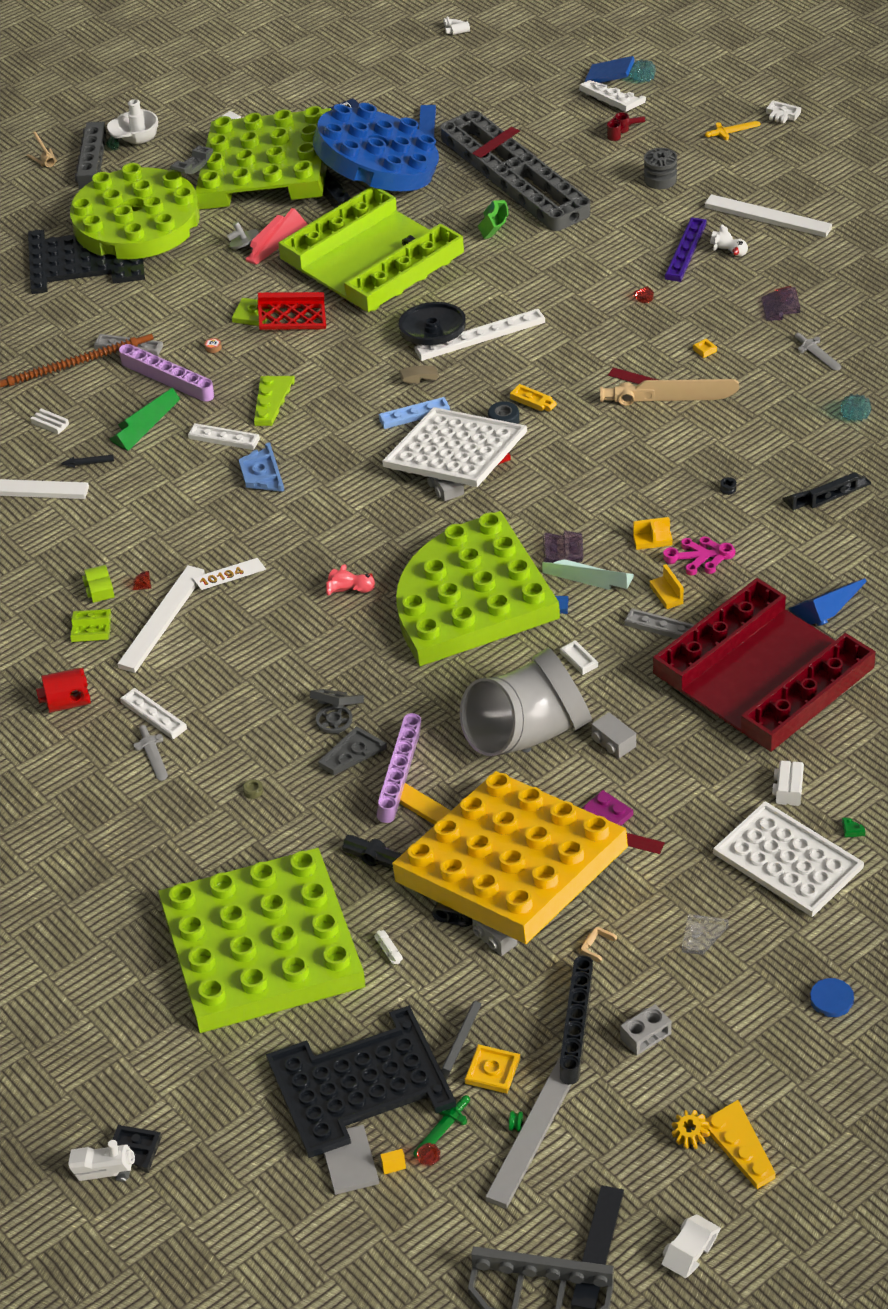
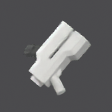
M110 1140L106 1148L93 1149L85 1147L71 1149L68 1165L79 1181L116 1176L117 1181L123 1182L129 1178L131 1166L135 1161V1155L128 1145L117 1146L116 1140Z

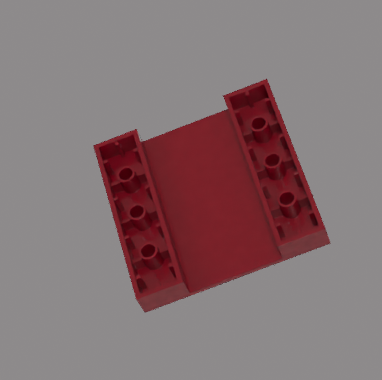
M756 578L653 657V674L772 752L874 669L876 651L847 633H844L837 640L830 638L785 609L786 595Z

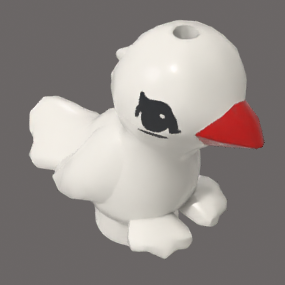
M724 225L720 226L719 232H712L710 244H713L714 251L717 248L728 249L735 256L739 257L747 253L748 246L746 242L742 239H733L728 232V228Z

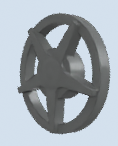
M330 705L321 709L316 715L318 728L326 733L339 734L348 729L353 721L351 711L344 706L343 708H335ZM330 710H338L337 712L325 713ZM342 711L346 712L349 718H342ZM321 716L325 717L327 720L322 724H320L319 722ZM341 723H346L344 726L338 728V726Z

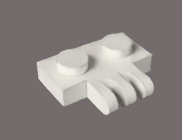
M772 101L766 108V114H770L769 120L773 121L775 118L776 122L780 121L781 123H785L786 120L795 121L801 113V107Z

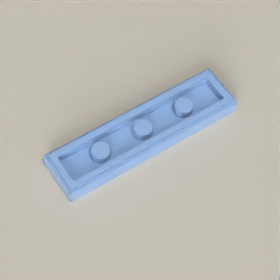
M445 397L378 415L383 428L387 429L421 420L433 407L450 410V407Z

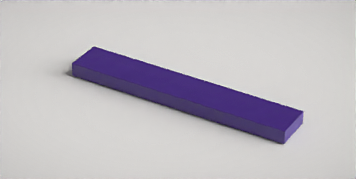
M690 218L665 273V280L682 281L706 227V219Z

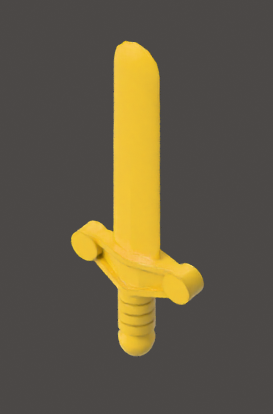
M752 121L723 127L721 123L717 122L716 130L707 131L705 137L709 138L719 135L724 140H728L729 135L727 133L758 127L761 123L759 121Z

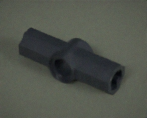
M347 835L342 846L344 852L360 857L369 866L379 864L393 869L392 863L403 854L387 848L378 839L367 841L354 835Z

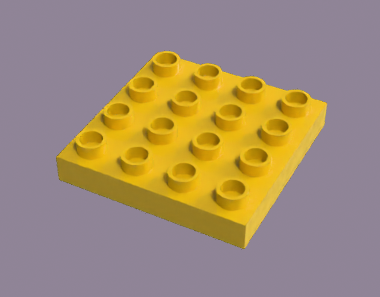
M495 771L418 841L412 844L392 865L395 882L517 941L527 944L628 847L625 827L615 824L603 816H597L573 805L571 802L563 801L541 791L537 787H531L509 777L505 773Z

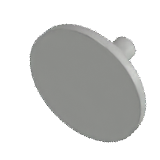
M238 221L233 223L235 231L227 235L229 241H231L229 246L231 249H238L250 244L259 234L258 230L253 229L244 232Z

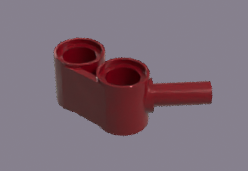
M617 113L607 123L608 140H619L621 133L628 132L631 124L645 122V116L629 118L627 113Z

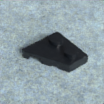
M118 1125L112 1140L117 1141V1146L128 1145L135 1155L133 1164L145 1173H149L162 1137L161 1132Z

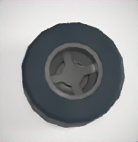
M508 401L497 402L488 409V418L519 424V409L514 403Z

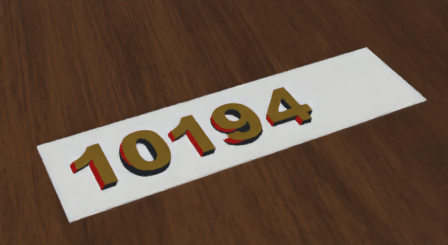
M258 558L194 577L193 579L199 588L203 590L264 571L266 568Z

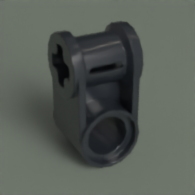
M439 902L436 903L432 911V916L439 922H446L461 927H468L473 923L472 918Z

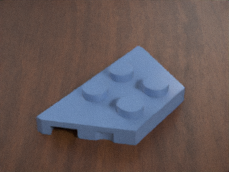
M266 443L265 448L261 451L254 450L249 455L239 459V466L246 488L284 491V485L270 443Z

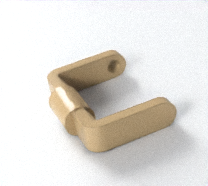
M596 927L584 940L581 954L600 963L602 957L587 949L593 944L598 934L612 941H616L617 936L607 930Z

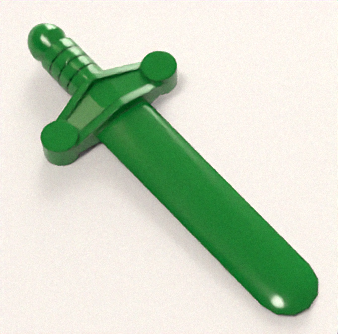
M464 1095L456 1103L457 1107L439 1112L440 1115H443V1118L414 1150L413 1154L416 1158L425 1156L454 1122L460 1123V1125L467 1123L466 1116L462 1115L461 1111L470 1102L468 1095Z

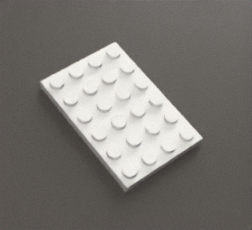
M766 801L713 848L714 855L811 917L864 868L863 861Z

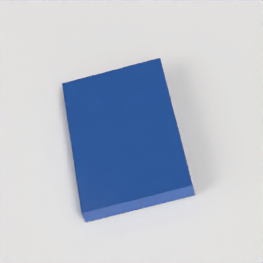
M633 56L592 64L585 82L591 80L602 83L626 78L635 59Z

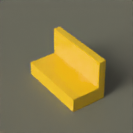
M667 564L663 565V576L650 580V587L667 610L683 604L684 587Z

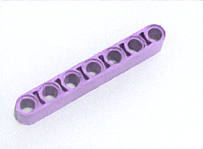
M125 344L119 348L121 364L201 401H211L214 398L213 383L210 379L133 345Z
M414 713L405 715L378 800L377 818L383 823H390L395 819L419 739L421 718Z

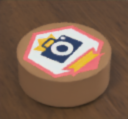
M210 338L204 343L205 350L209 353H217L222 348L221 341L218 338Z

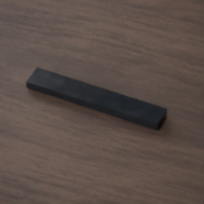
M601 1185L582 1262L607 1264L624 1196V1189ZM588 1283L576 1284L571 1309H596L601 1287Z

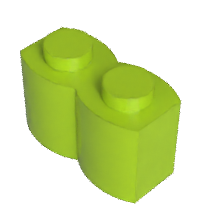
M106 565L84 570L85 575L82 576L84 587L88 586L85 588L87 597L92 598L93 603L115 597Z

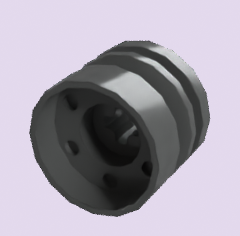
M655 148L646 152L644 155L645 184L653 189H667L676 184L677 154L667 148Z

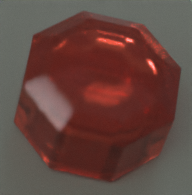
M426 1143L418 1148L417 1159L421 1165L432 1166L440 1160V1150L436 1144Z

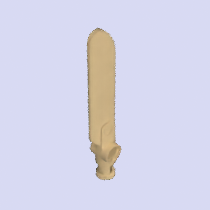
M735 379L646 380L637 386L625 382L614 388L600 387V402L614 400L624 406H629L637 401L719 400L735 394L739 390V382Z

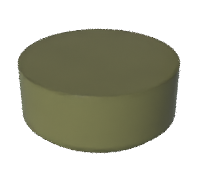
M248 780L243 784V793L247 798H258L263 794V785L259 780Z

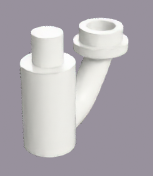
M448 16L443 18L444 26L448 27L445 28L446 34L456 35L470 32L468 21L449 19Z

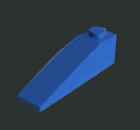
M864 578L849 583L833 591L821 594L816 598L789 607V611L810 625L815 623L817 626L828 623L827 619L835 616L867 581Z

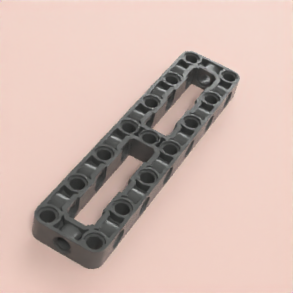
M469 111L440 125L443 143L550 230L560 231L590 217V199L512 137L493 149L505 160L504 162L491 152L482 158L472 154L482 145L469 134H475L480 138L481 142L486 144L504 132L479 111ZM523 178H530L536 186L550 194L560 206L554 204Z

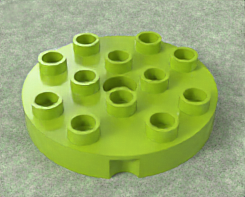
M128 163L122 167V170L94 174L92 181L85 185L74 197L70 207V217L77 241L87 250L100 256L112 254L117 259H139L164 253L190 237L189 230L196 227L199 223L200 211L196 190L187 179L182 177L181 172L141 167L137 163Z

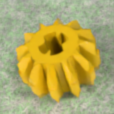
M685 1110L684 1117L677 1115L676 1119L678 1122H672V1128L675 1130L671 1132L672 1136L677 1138L676 1143L678 1145L684 1143L685 1149H688L690 1144L693 1145L694 1149H697L698 1142L705 1145L706 1142L703 1137L710 1136L707 1130L710 1125L709 1122L705 1121V1115L701 1114L698 1116L696 1110H693L691 1115ZM690 1127H694V1128H695L694 1131L691 1129L692 1132H687V1128H688L689 1130H690Z

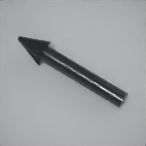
M112 454L77 459L72 457L62 462L61 465L75 468L77 465L114 461V456Z

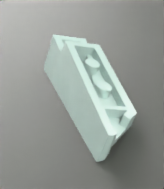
M565 559L553 563H542V571L545 574L610 590L612 585L627 589L634 577V574L604 570Z

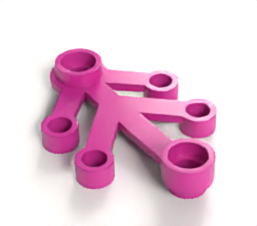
M707 536L700 538V545L694 543L690 538H684L681 541V548L694 551L678 553L677 549L669 547L663 551V559L667 564H674L677 560L696 558L692 563L686 565V573L692 576L697 574V568L709 557H715L711 562L705 563V572L713 574L716 571V566L724 559L733 558L736 551L732 544H718Z

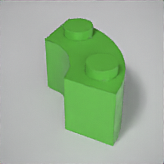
M505 200L492 201L483 212L485 218L479 223L478 228L484 239L493 237L506 222L509 213Z

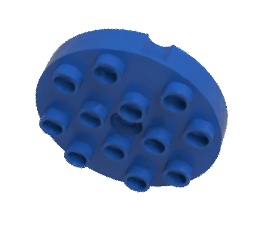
M360 103L358 108H349L342 104L334 105L333 110L324 113L319 118L313 137L314 150L326 165L353 181H363L370 187L383 190L412 191L425 187L431 182L439 161L435 138L421 132L418 129L419 124L417 121L407 117L399 119L378 112L377 108L369 103Z

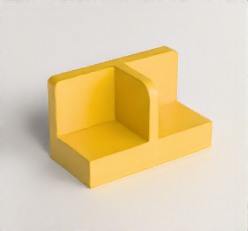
M669 517L634 521L633 540L636 550L672 546L673 540L670 532Z

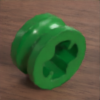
M511 1110L509 1131L517 1129L520 1132L522 1129L523 1112L515 1113Z

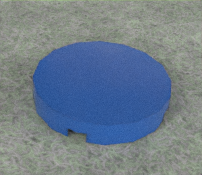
M826 978L818 981L812 987L810 1001L812 1007L818 1013L820 1011L827 1017H840L847 1014L853 1006L854 993L850 985L843 980Z

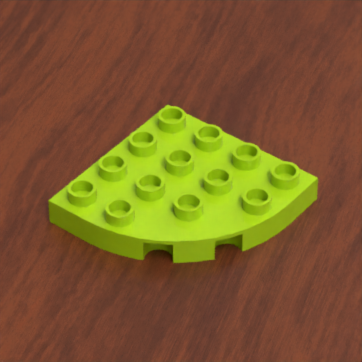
M501 511L485 513L480 518L463 524L448 526L445 532L426 543L411 558L400 577L397 587L396 601L401 633L419 666L560 619L559 601Z

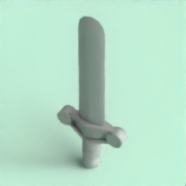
M795 333V338L802 343L798 348L799 353L802 354L804 351L809 350L833 370L841 369V365L816 345L820 343V337L816 336L815 338L807 339L801 333Z
M140 725L139 731L142 739L134 744V748L136 751L145 748L157 779L163 781L167 779L168 774L156 746V743L163 741L162 734L150 735L147 727Z

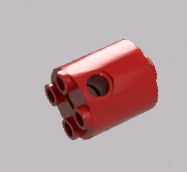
M74 668L41 676L43 686L36 688L39 704L47 703L49 713L91 704L87 689V679L83 668Z

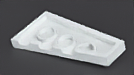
M591 80L580 84L579 88L586 95H591L597 98V100L604 101L624 112L646 101L645 96L638 98L634 96V93H622L618 88H607V85Z

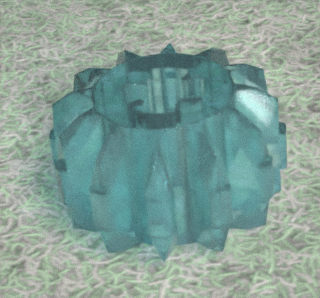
M647 59L635 60L630 70V75L633 81H638V83L650 82L651 79H654L656 68L653 62Z
M858 393L856 395L850 394L849 397H844L841 404V412L843 417H847V420L852 419L854 422L856 420L862 421L868 418L871 412V403L869 398H865V395L859 396Z

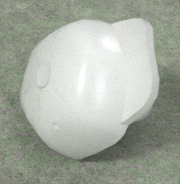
M133 99L128 102L129 112L119 115L118 118L110 121L107 125L108 132L112 137L122 138L124 141L132 144H142L155 137L158 118L153 112L140 109V101Z

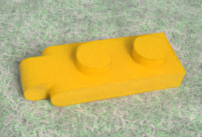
M521 384L510 393V399L539 411L546 410L550 412L557 405L551 396Z

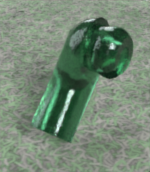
M111 136L106 142L107 146L111 150H117L119 146L117 140L119 138Z

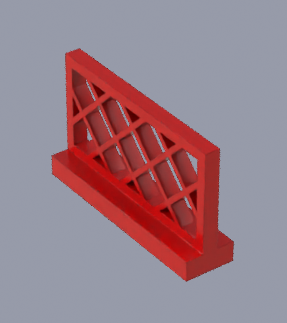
M324 292L258 293L259 330L326 329ZM312 308H321V310L315 312ZM262 309H271V310L266 313V312H265L264 310H262ZM279 309H288V310H286V311L283 313V312L280 311ZM296 309H304V310H303L302 312H299V311H297ZM274 312L280 315L276 319L271 316ZM292 312L297 316L292 319L288 314ZM309 312L313 316L311 318H307L306 316H304V314ZM266 318L272 321L270 324L262 323ZM284 318L288 321V323L282 324L279 321ZM299 318H301V319L304 320L305 322L299 324V323L296 322V321H297ZM318 318L322 323H314L313 320Z

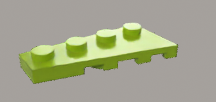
M295 376L260 377L254 418L255 426L273 425L280 406H283L286 394H289L290 387L295 382Z

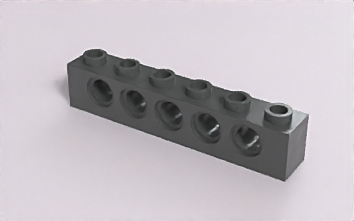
M86 122V128L83 129L82 146H80V155H78L79 164L76 166L77 173H75V182L78 183L79 189L90 183L93 175L101 171L107 136L105 122Z

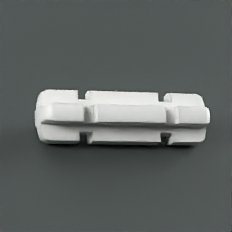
M378 930L377 934L374 935L376 941L393 965L400 964V961L403 959L402 955L384 930Z

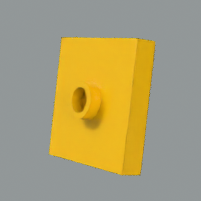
M478 1044L465 1077V1084L508 1094L520 1061V1054Z

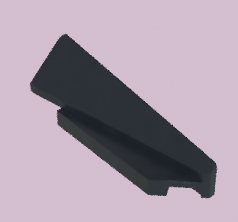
M854 472L815 489L783 497L782 500L793 511L806 505L813 509L871 485V481L865 475L862 476Z

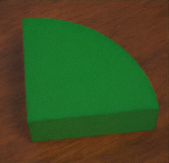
M842 817L841 823L845 838L865 836L866 831L862 824L859 825L852 821L851 818Z

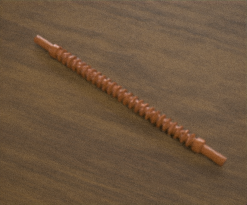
M151 333L138 338L132 337L129 341L127 339L125 342L121 341L120 344L116 342V345H107V348L103 346L102 349L98 348L97 351L95 349L93 352L88 351V354L84 352V355L79 354L78 357L75 355L74 358H65V361L61 359V362L56 361L55 364L52 362L51 365L47 364L46 367L43 365L42 368L38 367L36 370L33 368V371H24L23 374H14L13 377L12 375L7 376L6 379L0 381V388L7 385L14 386L15 383L19 384L20 381L23 383L24 380L28 381L29 378L33 380V377L38 378L39 375L42 377V374L47 375L48 372L51 374L52 371H61V368L65 370V367L70 368L71 365L74 367L75 364L79 365L80 362L84 364V361L89 362L90 359L93 361V358H102L103 355H111L112 352L116 354V351H119V348L125 344L138 347V344L154 340Z

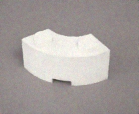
M697 1214L686 1218L681 1225L680 1234L674 1241L666 1245L663 1251L664 1259L662 1265L687 1278L700 1265L697 1260L703 1252L708 1254L721 1228Z

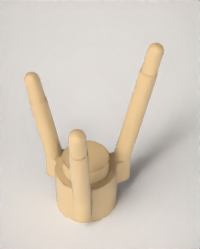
M34 131L33 134L44 152L41 154V160L30 154H27V157L39 163L42 167L54 166L57 160L52 149L50 148L48 152Z

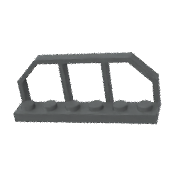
M473 1246L471 1253L472 1271L468 1293L480 1309L494 1308H490L475 1289L479 1269L496 1270L506 1274H519L512 1309L519 1308L525 1276H539L550 1280H561L555 1309H562L567 1281L576 1284H594L598 1287L608 1286L605 1305L599 1309H610L614 1288V1266Z

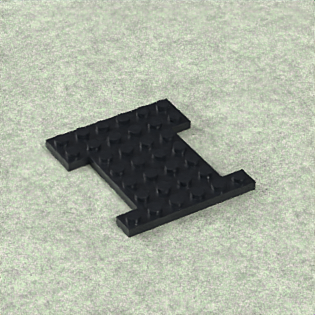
M44 229L28 231L32 294L48 292L47 282L112 274L113 284L145 280L143 258L117 259L112 254L100 256L84 248L77 241L75 235L45 239Z
M410 1005L389 1012L395 1029L314 1056L307 1040L266 1054L268 1064L308 1158L351 1144V1139L345 1126L428 1097L436 1114L457 1107L456 1100Z

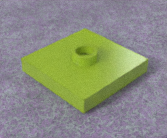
M242 298L232 316V322L259 326L257 299ZM262 309V310H264V311L267 313V312H269L271 309Z

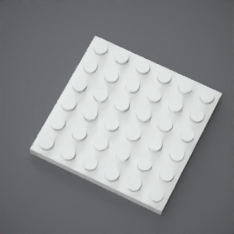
M433 407L382 461L383 467L478 487L527 432V426Z

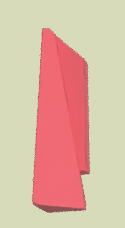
M291 208L285 217L277 215L251 241L250 247L253 249L252 253L246 257V262L259 264L279 249L278 242L308 224L294 208Z

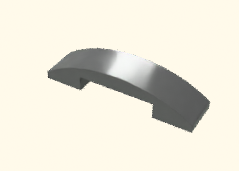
M199 145L192 150V157L185 162L176 161L170 166V169L186 174H194L207 163L213 153V149Z

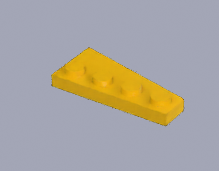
M739 1100L705 1119L706 1122H709L710 1127L707 1130L712 1139L756 1189L775 1179L776 1173Z

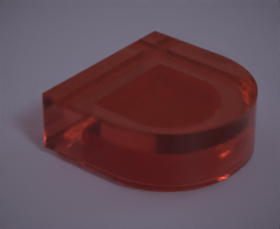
M646 286L634 291V297L642 303H649L654 299V292L650 287Z

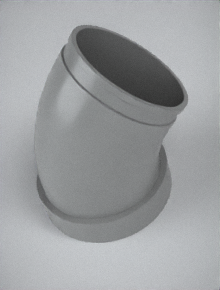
M549 647L531 657L532 662L500 676L475 680L465 690L460 704V723L468 743L480 754L496 756L527 749L550 740L569 729L575 731L592 721L589 709L577 686L559 658Z

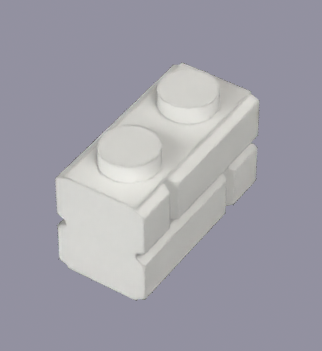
M780 761L779 769L775 768L774 780L777 781V784L773 783L772 795L776 796L777 804L793 806L801 804L803 762L791 763L790 761Z

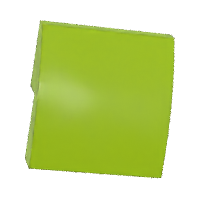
M111 609L73 611L71 642L109 640Z

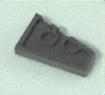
M356 726L319 760L318 764L323 770L336 775L387 749V743Z

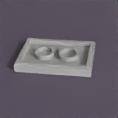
M364 1125L347 1129L351 1144L324 1153L335 1195L379 1184Z

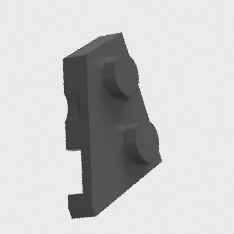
M328 689L311 690L310 698L318 700L317 703H330L335 708H343V705L364 703V695L361 694L348 696L347 692Z

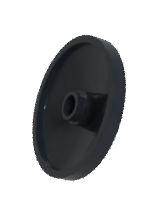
M422 303L411 307L401 315L398 322L399 332L405 340L411 343L438 345L449 342L461 335L466 327V317L462 309L450 303Z

